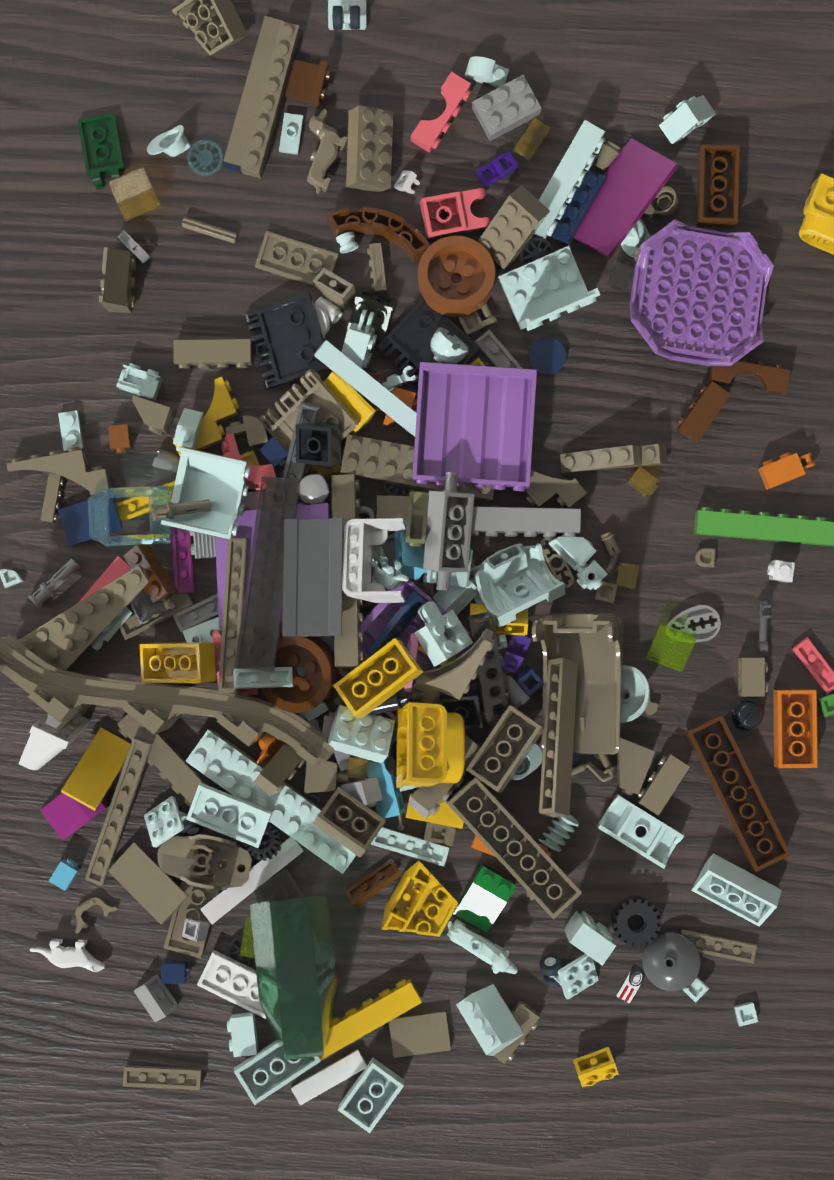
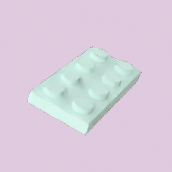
M200 783L186 819L259 848L272 811Z

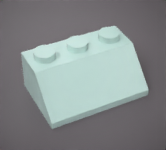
M494 984L470 994L456 1004L486 1055L494 1056L524 1035Z

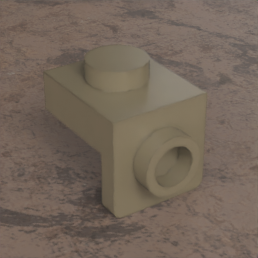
M427 822L424 835L425 841L448 846L453 845V841L456 838L455 827Z

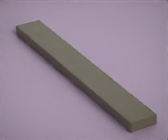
M268 16L264 17L224 162L238 166L242 164L280 21L283 20Z
M233 537L228 539L218 692L239 693V689H234L233 669H240L248 538Z
M137 736L133 737L85 877L87 881L100 886L105 884L108 870L114 858L153 745L150 741Z

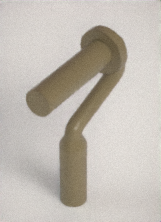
M599 754L605 767L603 772L604 774L609 773L608 776L602 777L589 763H581L572 767V776L589 768L600 781L606 782L614 777L613 770L617 768L612 766L607 754Z

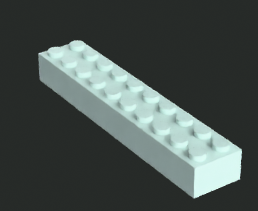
M211 728L207 730L186 762L233 796L272 811L269 822L343 874L356 855L312 824L323 808L316 805L288 783H286V786L280 793L276 791L272 797L253 783L265 767L259 766L256 760Z

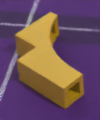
M222 377L215 379L213 400L202 419L195 450L201 451L222 442L223 436L226 434L222 425L217 423L238 415L237 409H239V405L236 399H232L229 392L232 389L228 380L224 381Z

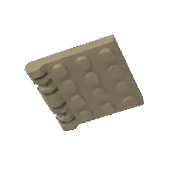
M312 368L305 373V376L300 378L301 383L308 390L306 394L298 384H294L292 386L293 390L289 389L280 398V401L275 402L274 406L282 415L281 418L270 408L267 410V413H264L259 418L266 430L287 453L289 452L301 401L320 406L317 422L341 424V441L360 424ZM306 464L304 473H308L315 465Z

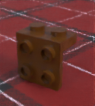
M292 60L284 89V96L320 106L321 100L325 99L326 80L329 81L331 76L328 62L321 60L320 65Z

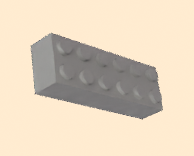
M473 507L471 536H478L479 533H486V536H497L498 533H505L506 537H516L517 533H524V537H536L537 534H543V537H555L556 534H562V537H576V534L580 533L581 509Z

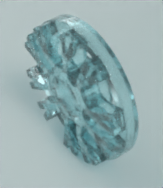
M200 140L190 147L187 155L188 164L197 175L205 177L214 175L223 164V153L215 142ZM200 144H204V150L202 151L198 148ZM208 144H211L210 150L208 151V150H207ZM214 148H217L219 151L216 154L211 153ZM193 150H196V151L199 152V153H198V155H197V154H195V153L192 152V151H193ZM191 156L197 157V160L191 162ZM213 162L218 163L216 168L212 166ZM204 166L205 172H200V168ZM207 166H210L212 171L208 172Z

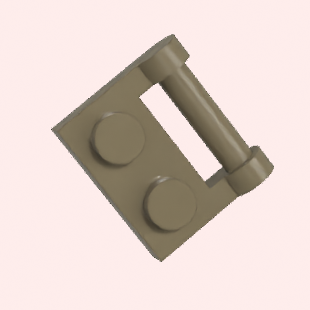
M487 303L481 308L486 318L484 321H481L477 311L467 316L458 317L467 336L498 322L496 317L492 315Z

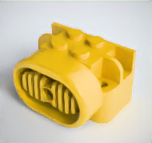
M821 173L810 187L811 192L805 202L803 210L805 218L799 230V237L809 245L834 255V178Z
M407 703L402 709L397 711L396 788L403 786L420 788L422 786L431 787L438 783H458L462 778L465 766V725L462 716L458 713H447L445 707L440 704Z

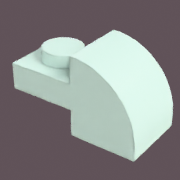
M475 56L469 59L465 77L499 88L505 85L509 69L495 64V61L492 59Z

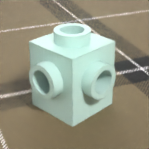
M595 560L590 561L588 564L585 563L583 567L577 569L579 573L576 574L578 577L577 583L583 589L587 587L589 590L592 588L596 590L603 584L602 579L608 575ZM589 573H592L591 579L588 578Z

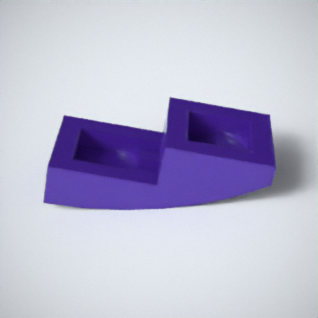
M507 151L493 159L491 163L476 170L475 175L483 188L486 189L518 169L519 165L510 151Z
M511 636L500 666L501 669L518 675L532 636Z

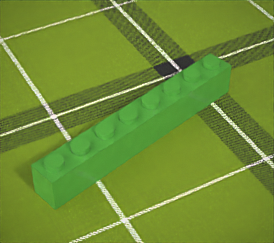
M701 507V510L696 511L694 534L834 546V522L827 521L828 518L824 517L808 520V516L798 515L795 519L789 518L788 514H778L777 517H772L767 512H759L758 515H751V511L740 510L739 514L732 513L731 509H720V512H715L713 508Z

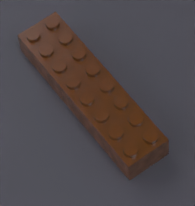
M717 714L685 730L684 732L751 868L757 872L790 856L791 854L723 715Z

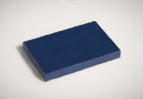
M113 493L58 510L69 546L124 530Z

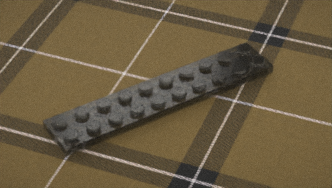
M262 476L234 668L271 673L275 671L283 614L284 520L296 519L300 480Z

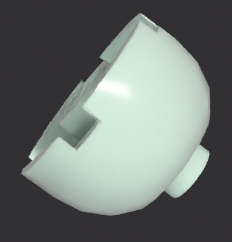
M439 327L434 333L430 344L431 351L434 354L433 358L442 364L444 362L447 364L460 362L468 354V347L457 336L447 335L449 331Z

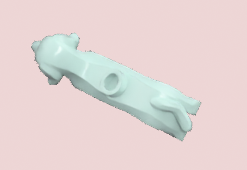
M458 919L454 923L448 922L449 931L447 935L451 941L492 965V970L495 974L498 972L517 973V967L508 959L509 951H504V948L470 931Z

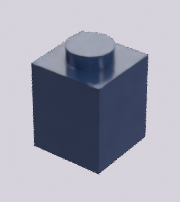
M274 437L259 449L275 468L278 466L282 468L286 465L288 453Z
M529 666L514 677V680L529 696L544 684Z
M163 961L161 983L185 984L187 978H190V966H187V961Z

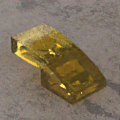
M534 118L513 151L530 161L551 128Z

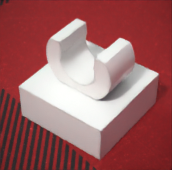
M403 170L394 187L399 191L414 194L415 191L411 189L412 183L419 185L420 182L415 179L417 175L414 172Z

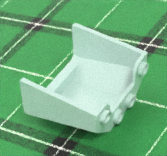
M177 447L176 451H181L171 502L177 504L209 499L211 511L175 515L173 519L167 517V519L161 521V524L232 539L233 535L236 536L238 531L237 522L239 515L242 516L245 505L242 504L243 496H247L249 488L246 485L251 469L248 466L249 462L191 448Z

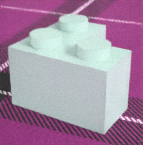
M704 95L697 98L693 96L687 101L683 100L676 106L677 110L674 113L671 111L664 116V122L659 127L671 144L681 141L695 128L704 125L716 113Z

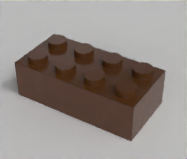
M701 145L698 149L696 226L735 227L738 223L740 146Z

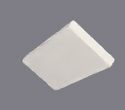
M213 950L197 983L198 986L265 1019L281 989V986L274 979Z

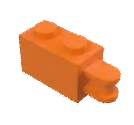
M791 452L780 455V460L774 462L773 459L763 462V467L759 468L758 471L766 490L805 475L804 469L816 465L812 461V453L799 457L797 453L791 455ZM801 459H804L806 466H802Z

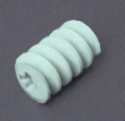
M572 815L558 817L559 821L552 820L555 827L548 826L550 834L543 833L546 840L539 839V841L551 850L560 852L559 844H566L563 838L569 839L570 835L568 832L574 833L575 831L572 825L579 826V823Z

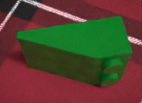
M482 863L453 914L487 933L516 888V883Z

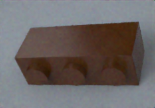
M713 381L709 385L704 384L699 391L701 396L698 401L693 400L688 407L691 410L687 416L683 415L677 423L680 426L677 431L695 444L699 442L731 395Z
M148 544L136 545L123 556L131 569L141 564L151 581L144 590L153 604L166 602L178 592Z

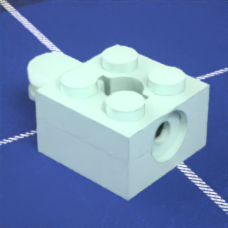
M364 309L359 324L353 322L348 328L342 353L361 369L366 368L367 364H369L372 355L369 353V350L375 345L377 335H374L375 329L371 328L375 313L370 312L367 324L364 326L367 316V310Z
M431 601L419 608L418 613L426 626L414 634L434 667L473 643L453 610L442 616L436 604Z

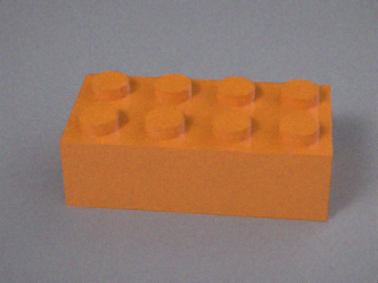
M773 690L774 767L818 768L816 690Z

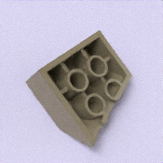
M186 0L172 10L175 15H179L184 21L183 25L187 29L190 28L195 34V39L210 56L248 36L231 0Z
M104 247L102 273L105 275V278H102L100 282L103 296H99V303L108 312L132 313V308L135 307V296H132V289H135L136 279L133 277V270L136 269V258H133L130 252Z

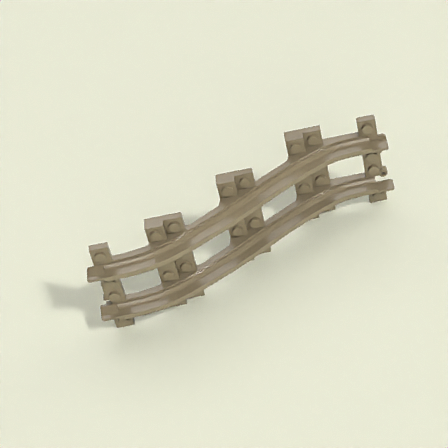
M8 635L5 640L0 638V671L30 694L28 698L59 722L84 716L92 705L123 708L126 713L150 732L156 734L171 728L181 713L217 718L219 724L248 747L267 732L289 744L297 751L296 753L311 765L313 763L319 765L321 761L326 763L335 751L327 743L328 737L297 714L281 710L269 701L241 694L221 693L218 690L116 680L75 673L47 663L12 635Z

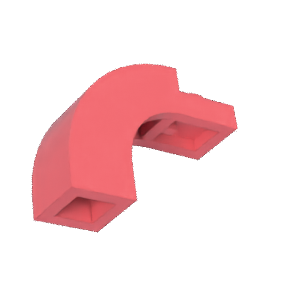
M234 433L226 434L221 442L222 456L244 461L239 454ZM248 463V466L251 467L249 478L246 481V485L249 486L248 489H273L277 483L273 465L255 466Z

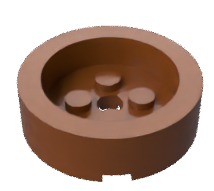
M449 236L434 242L423 253L418 266V286L427 305L434 311L450 317L467 316L481 309L492 295L495 281V266L490 253L479 242L464 236ZM458 274L462 278L461 282L453 283L451 278Z

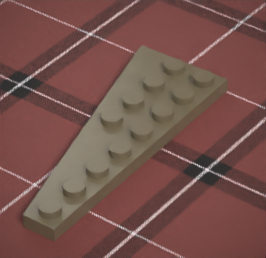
M140 564L18 641L47 663L67 670L151 580Z

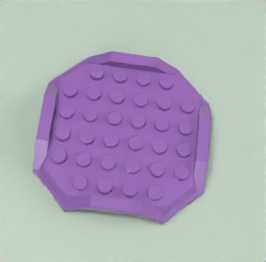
M675 219L641 244L634 269L630 317L631 322L655 354L670 360L705 366H731L764 342L762 319L766 289L774 265L767 255L761 252L757 246L758 243L750 232L725 233L690 227Z

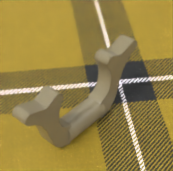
M92 897L82 903L75 911L77 919L75 933L78 934L82 928H88L89 926L82 917V913L94 905H99L104 911V916H108L109 912L116 911L118 907L108 905L100 897Z

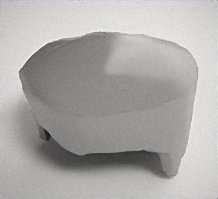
M319 474L305 476L298 486V495L305 503H321L329 494L328 484L324 477Z

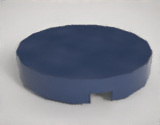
M550 337L540 338L529 349L528 361L531 368L537 370V373L550 376L562 369L566 361V351L560 341Z

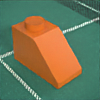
M393 387L392 394L409 408L416 410V393ZM386 414L383 426L388 427L396 421Z

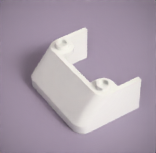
M403 518L351 519L345 524L342 589L347 596L374 603L405 602V597L401 591H386L382 584L371 583V565L369 563L372 561V546L383 545L387 541L388 531H406L407 526Z

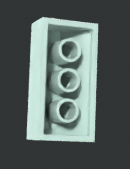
M714 853L704 864L691 890L757 926H760L777 908L781 889Z

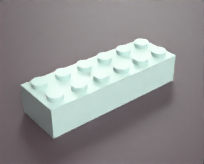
M586 120L581 125L539 199L550 210V213L534 233L540 238L546 239L547 235L552 236L558 223L556 220H560L566 211V202L570 204L577 190L575 186L579 187L586 174L585 169L589 171L596 157L594 153L598 154L605 141V138H603L605 131Z

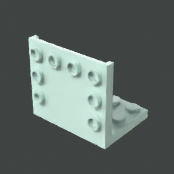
M569 246L498 277L520 330L527 328L529 331L543 325V320L547 318L550 321L561 317L560 313L565 310L571 313L579 309L578 305L582 308L596 302V297L600 295L598 288L588 292Z

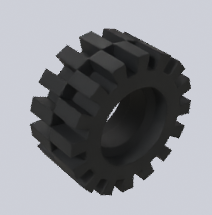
M267 825L264 835L270 838V844L267 848L260 849L245 843L247 851L257 860L267 861L266 858L271 860L273 855L277 856V850H281V836L271 825Z

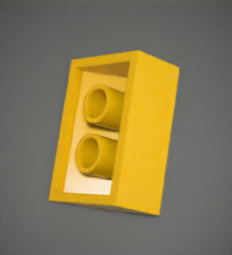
M333 371L326 378L324 384L360 423L349 433V435L356 436L370 422L376 410Z

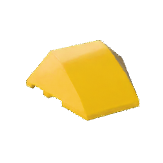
M418 861L404 872L385 906L381 929L415 932L417 934L440 937L458 902L426 867Z

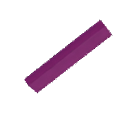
M171 526L174 585L178 590L176 595L195 593L193 555L191 554L192 536H190L189 530Z

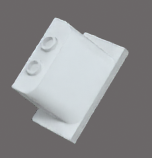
M48 713L46 723L38 720L32 725L29 732L31 733L18 764L31 770H39L62 750L66 749L88 727L90 720L82 716L59 722Z

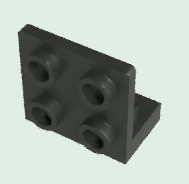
M360 288L355 297L348 328L353 322L359 324L363 309L367 310L364 326L367 324L370 312H374L375 315L371 328L375 329L374 335H377L376 340L382 342L385 338L396 299Z

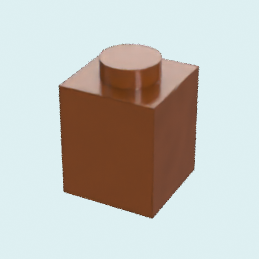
M128 424L108 426L111 450L116 451V453H127V449H133L131 427Z

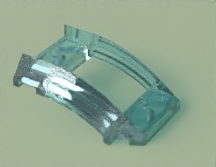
M168 486L106 488L88 498L90 538L102 543L105 547L170 544L172 537L171 527L161 524V521L167 518H159L153 521L150 504L161 505L169 502V495L171 494ZM149 497L150 533L110 535L109 498Z

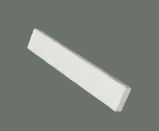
M289 837L280 845L281 850H277V856H272L273 859L266 858L267 861L261 860L250 869L248 881L242 887L227 888V890H223L204 905L200 910L210 923H215L301 854L303 850L295 839Z

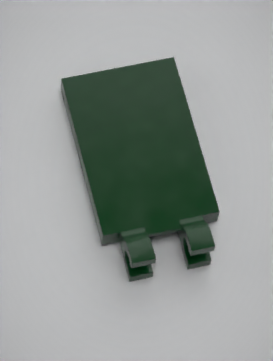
M115 113L77 119L86 174L93 177V184L96 190L104 189L102 177L108 175L112 176V182L115 187L123 185L120 170H125Z

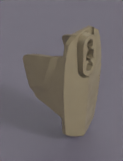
M201 834L186 837L173 836L162 843L157 856L161 872L184 880L188 885L215 890L242 887L249 879L252 864L249 852L238 847L235 842ZM222 861L226 862V867L224 869L220 867V863ZM240 865H244L245 871L240 872L239 869H237V867Z

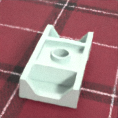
M618 794L615 795L597 825L600 830L663 869L675 846L684 837L678 831ZM639 826H643L646 829V833L642 837H638L635 833L636 828Z

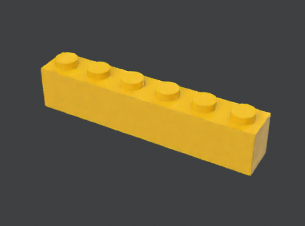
M406 979L399 981L395 984V988L383 990L376 999L369 998L362 1003L363 1006L356 1009L354 1007L345 1012L346 1016L340 1019L336 1017L329 1021V1025L323 1029L320 1026L313 1030L309 1040L320 1060L421 1004L422 998L412 980L406 981Z

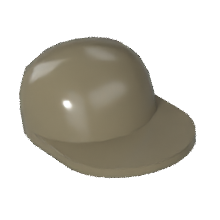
M664 186L644 213L661 216L672 215L679 206L677 192L669 186Z

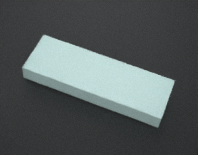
M292 667L233 669L234 689L293 687Z

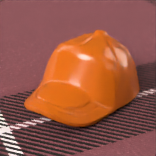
M265 732L258 741L262 753L257 760V764L259 766H266L285 742Z

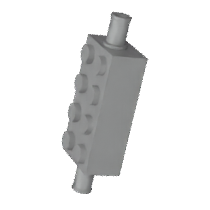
M446 472L445 490L443 492L429 491L423 569L438 572L437 590H449L450 573L468 572L474 494L459 493L457 491L459 473Z

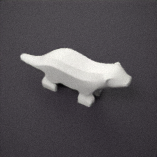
M52 939L49 944L51 950L41 947L30 948L31 952L43 954L51 963L60 968L78 966L92 972H99L106 967L105 963L94 958L84 946L87 944V940L79 939L78 942H75L76 947L66 948L60 945L63 939Z

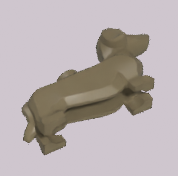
M323 109L318 116L311 117L308 125L309 129L320 139L318 150L314 149L310 160L313 163L307 176V181L315 186L317 194L321 190L327 191L331 179L328 177L324 179L325 172L335 160L338 149L343 151L348 138L345 136L339 137L335 128L325 124L328 115L326 109Z

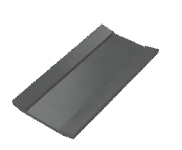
M343 518L284 520L283 636H342Z

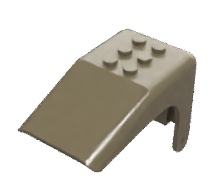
M555 613L534 621L532 625V639L534 642L541 641L543 649L542 726L544 727L548 660L558 658L571 660L578 663L573 753L617 754L620 742L623 690V619L614 613ZM544 731L542 732V748H543Z

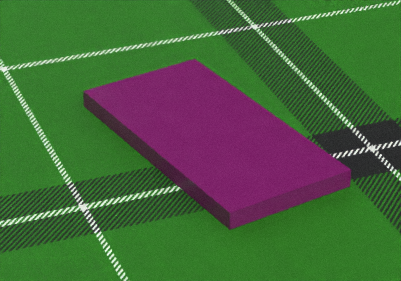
M631 138L605 172L604 176L607 180L574 238L610 259L678 168L677 163Z

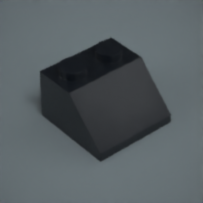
M327 422L296 424V463L333 466L341 462V424Z
M470 683L467 694L463 693L460 700L447 694L439 697V703L445 707L447 713H458L462 716L465 729L483 728V709L478 683Z

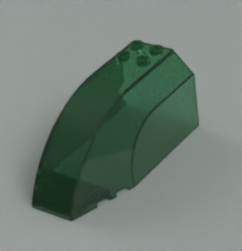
M324 895L250 904L259 1002L285 1060L322 1056L325 1052L338 994L329 897Z

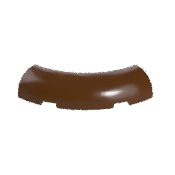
M363 207V209L345 208L327 214L328 223L335 239L347 232H354V235L367 234L378 236L397 245L406 253L412 263L420 260L423 253L430 246L427 239L417 228L415 229L408 224L404 218L386 210Z

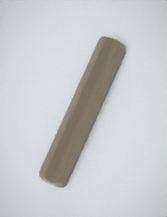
M189 217L183 218L182 226L184 228L230 243L236 242V232Z

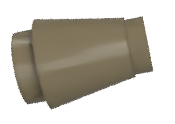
M607 141L602 146L595 166L605 171L619 155L620 148Z

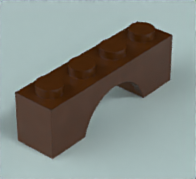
M740 359L731 366H711L708 383L713 381L716 384L727 386L735 376L750 374L761 382L764 392L785 395L788 389L791 370H786V367L781 365L769 367L764 362L752 364L748 363L746 359Z

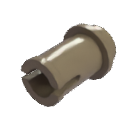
M611 531L601 535V542H604L609 556L621 552L614 538L615 534H612Z

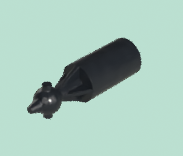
M416 688L413 689L411 695L396 692L370 712V714L375 715L402 709L411 700L415 703H420L419 701L426 694L417 691Z

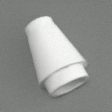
M322 296L314 304L327 313L329 322L335 324L343 315L340 307L324 299Z

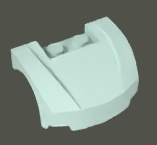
M516 544L499 550L482 562V567L475 574L477 588L488 613L499 627L516 620V613L544 599L551 602L565 595V584L557 580L550 572L543 556L541 544L536 546Z

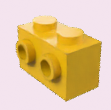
M609 1047L573 1059L582 1088L593 1086L599 1081L609 1080L619 1075Z

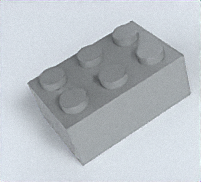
M524 75L472 102V110L489 141L539 116L541 112V106Z

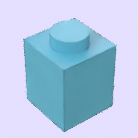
M63 859L60 861L49 882L66 891L81 868L77 867L78 864L75 861Z

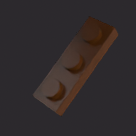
M391 858L347 889L345 893L351 904L357 908L400 877L402 873Z

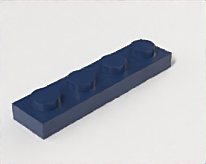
M591 170L587 172L552 233L554 239L570 245L607 180L604 175Z
M413 591L406 598L400 609L393 615L387 626L382 629L380 635L370 645L366 654L371 657L394 638L399 639L417 616L419 608L427 602Z

